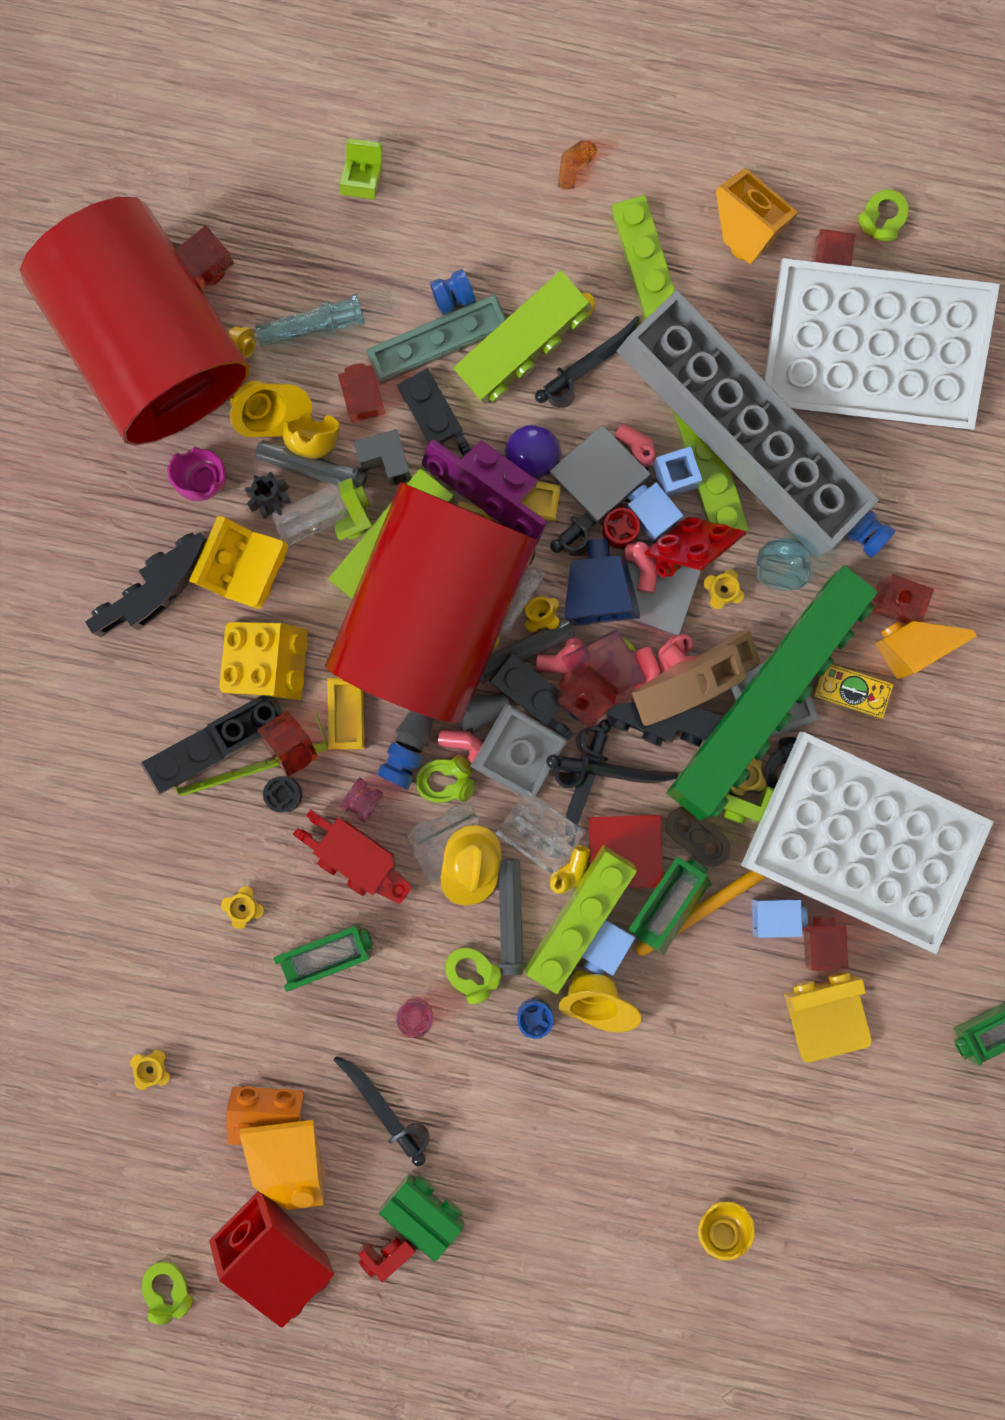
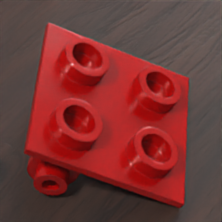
M687 517L644 553L647 556L656 558V572L661 577H672L681 566L702 571L745 536L746 531L732 528L725 524L701 520L698 517Z

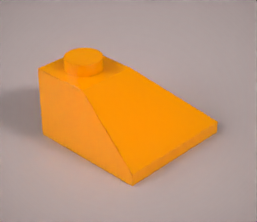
M746 167L721 184L716 190L723 242L730 247L732 254L736 258L746 261L750 265L764 254L799 213Z
M897 621L881 631L884 638L877 641L875 645L895 678L900 679L917 673L977 635L972 629L916 621L902 626L901 622Z
M314 1120L240 1129V1138L253 1188L286 1210L324 1206L325 1170Z

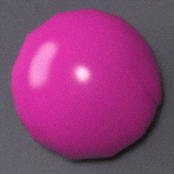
M193 447L192 450L184 454L175 453L167 468L171 485L182 497L190 501L201 502L216 496L225 486L227 479L223 461L213 451Z

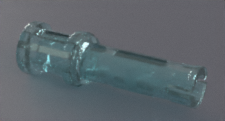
M355 293L352 294L351 299L332 304L329 301H325L318 309L270 322L255 324L260 345L264 347L314 332L326 330L327 333L331 332L332 334L336 333L337 328L356 323L362 326L365 325V319L358 294Z

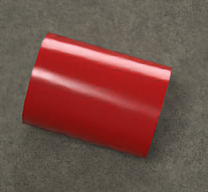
M114 197L93 203L65 217L45 232L26 253L20 267L21 277L25 286L124 443L134 446L154 443L187 429L221 407L230 396L237 392L249 376L247 360L153 212L139 198Z
M400 482L325 667L343 681L397 706L444 722L456 724L463 722L539 540Z

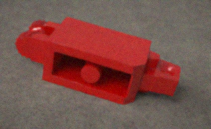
M312 809L309 810L306 815L309 821L316 826H320L328 833L321 842L313 838L306 830L298 827L293 835L314 850L313 854L320 858L317 865L332 875H335L337 871L349 879L346 885L361 896H364L366 892L372 896L377 893L400 905L413 886L394 868L396 865L394 854L342 817H338L333 824Z

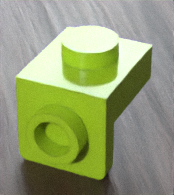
M348 138L346 143V162L340 181V195L375 200L382 173V144Z
M351 477L338 483L340 496L350 514L349 517L335 523V532L339 540L358 538L366 533L367 528L372 526L370 514L367 510V507L371 506V502L364 487L356 488Z
M765 787L761 792L757 805L726 794L725 798L729 801L723 809L726 811L724 817L743 825L746 819L760 823L774 789Z

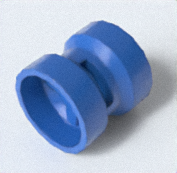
M463 269L453 272L451 277L446 280L439 278L429 282L442 316L453 312L454 308L458 305L468 306L476 302L472 287Z
M870 509L845 536L852 542H859L863 546V552L872 558L889 541L895 530L888 524H881L877 520V515ZM873 530H875V532H874L869 538H867L868 535H869Z
M392 742L387 751L389 757L386 763L380 765L376 775L408 790L413 781L411 775L414 769L420 767L424 757Z
M530 998L520 1005L517 1012L518 1027L526 1037L539 1039L546 1036L552 1030L554 1024L553 1013L549 1004L544 1000Z

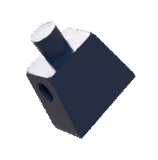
M593 539L588 541V559L573 561L570 564L565 619L574 626L639 619L640 611L628 563L621 556H610L609 540Z

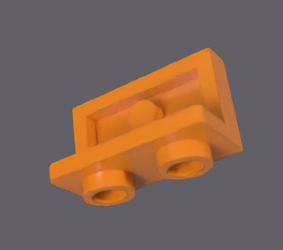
M251 1086L232 1087L226 1109L227 1144L242 1145L240 1129L302 1121L304 1091L286 1088H256Z

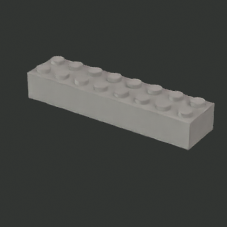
M678 290L638 326L618 348L617 353L816 558L833 549L879 501Z

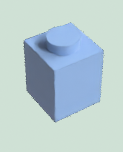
M691 446L656 457L653 469L658 484L669 498L695 490L702 482Z
M657 482L650 488H647L645 484L628 497L631 503L628 504L627 509H630L637 515L640 529L651 543H654L678 524L683 517V514Z
M796 898L752 899L753 935L758 938L802 937V928H807L808 924L806 906H801V900Z
M605 920L582 956L586 960L583 966L595 974L603 975L606 971L613 976L635 937L610 921Z

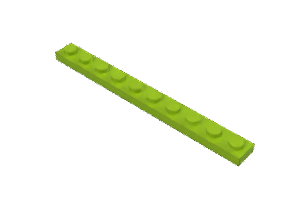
M642 195L611 204V213L644 320H646L675 292L646 196ZM672 409L684 448L691 446L702 478L697 492L706 521L725 524L729 527L748 532V525L730 468Z

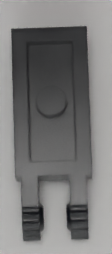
M428 368L397 384L400 394L428 443L435 440L444 446L442 443L454 437L462 456H465L471 450L462 434L463 431Z
M511 652L488 680L545 726L548 724L567 740L573 736L570 728L553 718L558 709L562 707L573 719L582 723L587 718L581 710L566 700L567 696Z

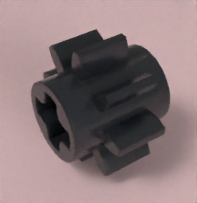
M269 472L267 476L258 477L254 475L251 487L244 489L247 496L251 498L247 502L248 507L252 512L259 509L263 519H267L268 515L276 513L281 516L284 503H291L289 495L285 493L289 488L286 481L281 479L276 482L272 472ZM270 493L271 496L266 498L265 495Z

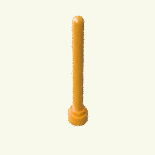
M750 870L696 905L678 934L767 877ZM666 924L657 931L662 934L668 926V924ZM642 941L638 942L635 946V952L639 956H645L654 950Z

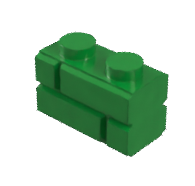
M408 1174L382 1204L379 1215L432 1261L436 1262L464 1228V1220L460 1218L463 1213L450 1200L446 1199L443 1203L432 1193L435 1191V1188L425 1178L418 1175L415 1179Z

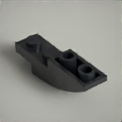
M192 532L178 539L175 542L177 547L166 554L158 552L145 561L146 566L139 570L146 583L144 585L136 583L122 592L123 598L112 605L110 602H106L95 608L91 612L93 617L85 621L91 633L102 637L128 621L131 627L140 630L159 616L189 584L190 577L207 538L201 532L196 535Z
M259 696L207 724L206 728L142 761L141 766L160 796L181 783L192 780L233 757L288 723V720L274 697Z
M635 702L607 707L603 716L610 718L608 725L627 733L630 727L643 733L641 739L661 747L663 741L668 744L672 743L676 732L682 734L680 740L699 748L723 717L704 709L693 707L665 720L645 726L642 723Z

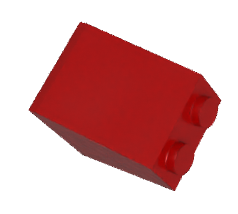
M259 1191L209 1240L219 1281L281 1328L291 1319L296 1318L317 1292L324 1290L329 1284L330 1279L334 1276L327 1254L273 1200Z

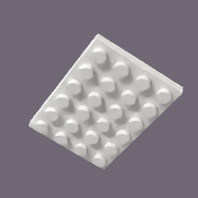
M783 258L780 265L764 381L793 409L974 430L1000 284Z
M799 732L741 866L922 949L937 954L994 821L812 735Z

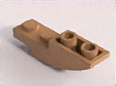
M750 630L735 633L694 660L681 661L632 691L643 725L648 726L689 710L747 679L746 672L761 663Z

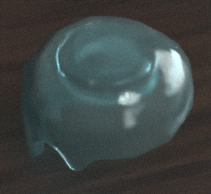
M781 538L768 541L759 550L756 564L757 579L769 588L781 591L797 590L808 583L811 559L804 545L794 540Z

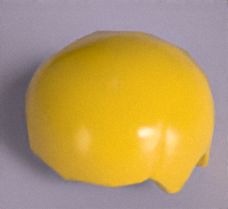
M307 413L300 420L291 419L284 423L282 431L284 443L296 455L310 459L321 458L333 451L338 440L340 422L331 415H326L321 422L313 420L310 413Z
M718 1202L713 1204L704 1213L698 1224L699 1242L707 1254L719 1261L736 1260L743 1256L750 1249L755 1239L754 1220L747 1209L735 1202Z

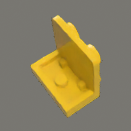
M218 515L189 581L221 597L260 609L268 599L277 572L285 561L288 544L280 539L253 532L226 517Z
M229 622L225 627L220 691L227 694L261 695L301 700L304 685L305 657L308 647V629L282 623Z
M841 972L828 976L829 981L815 984L814 981H806L793 985L792 991L784 992L799 1054L804 1062L811 1063L868 1048L871 1045L872 1039L860 995L866 994L861 978L850 975V972Z

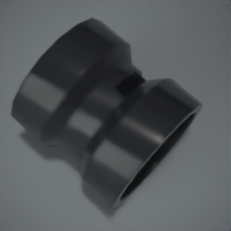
M275 777L268 781L263 790V800L266 806L275 812H291L297 809L303 799V789L300 783L290 777Z

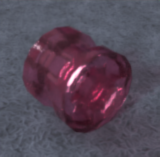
M359 777L347 793L340 807L345 811H354L357 813L358 819L365 823L384 793L379 789L372 790L367 786L366 781Z
M420 998L409 999L401 1005L397 1013L396 1022L398 1029L402 1034L411 1038L424 1036L432 1026L434 1013L432 1007L425 1000Z

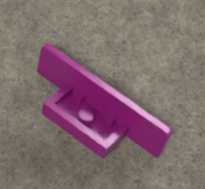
M435 440L428 443L422 460V466L433 476L441 479L456 490L458 494L470 500L485 511L488 516L496 519L501 524L540 540L547 522L522 504L535 490L538 483L537 479L482 440L462 459Z

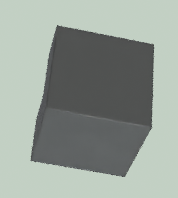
M397 429L353 441L363 472L384 466L390 486L411 480Z

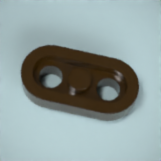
M684 807L675 808L667 815L665 820L667 834L700 863L707 866H718L727 860L730 854L729 840L706 819L699 820ZM680 818H686L689 821V828L684 832L679 831L676 825ZM708 841L715 842L717 846L716 852L712 855H708L704 850V846Z

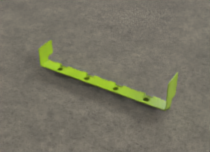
M317 710L316 719L324 738L322 743L308 746V749L300 751L298 749L276 756L273 760L267 762L264 760L242 767L239 771L233 773L231 771L208 778L201 783L195 782L184 787L176 786L177 794L185 796L328 750L325 732Z

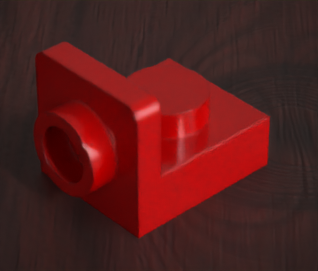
M395 1236L381 1249L380 1252L383 1256L380 1257L370 1244L366 1242L361 1246L358 1256L361 1258L359 1264L371 1278L377 1276L383 1283L416 1252L417 1247L405 1236L401 1240Z

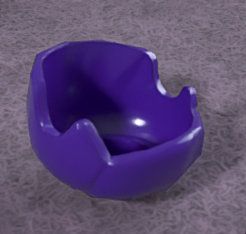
M527 425L517 429L510 435L504 449L507 459L535 479L550 473V470L559 463L562 455L560 442L549 429L537 425Z

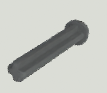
M266 440L260 441L256 447L255 458L257 460L339 486L338 483L352 477L356 488L360 486L365 487L367 473L362 472L361 467L352 469L321 458H305L296 455L287 447Z
M563 620L556 629H543L491 653L479 682L484 684V678L493 675L510 652L523 661L573 638L575 630L572 624L567 620Z
M502 859L499 868L501 963H498V968H501V975H522L523 967H527V965L523 962L520 861L517 859Z

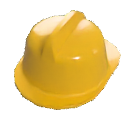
M254 380L245 383L237 390L234 396H230V404L232 406L230 411L231 425L237 433L244 437H282L283 426L286 421L291 419L300 420L307 413H312L311 399L306 391L297 385L268 384L264 381Z
M479 825L464 826L455 831L447 840L440 877L441 889L446 898L455 904L463 906L475 905L486 900L494 891L501 862V845L496 835L487 827Z
M580 970L575 971L572 975L568 996L559 1002V1010L564 1015L581 1020L604 1031L628 1032L637 1028L641 1023V1013L629 1002L620 999L616 984L610 977L605 975L591 974Z

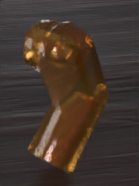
M579 141L562 153L558 187L562 189L575 188L577 171L597 156L598 149L593 141Z

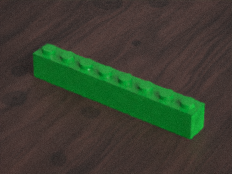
M845 565L835 571L680 773L666 794L699 820H703L710 815L713 817L718 816L729 801L725 798V795L733 786L737 789L748 777L750 771L746 767L752 759L759 760L769 749L771 743L767 739L773 731L780 732L790 721L792 715L788 711L794 703L801 704L810 694L813 687L809 683L817 674L821 677L831 666L834 660L830 655L836 647L842 649L852 638L854 632L850 629L857 620L862 622L873 610L874 605L870 602L878 591Z

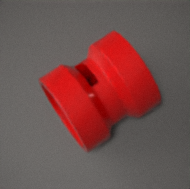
M614 509L607 515L603 523V539L609 540V545L613 548H625L627 544L634 542L639 533V518L630 509Z

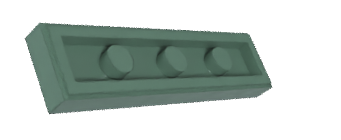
M496 294L370 347L366 349V353L381 385L483 341L506 320V317Z

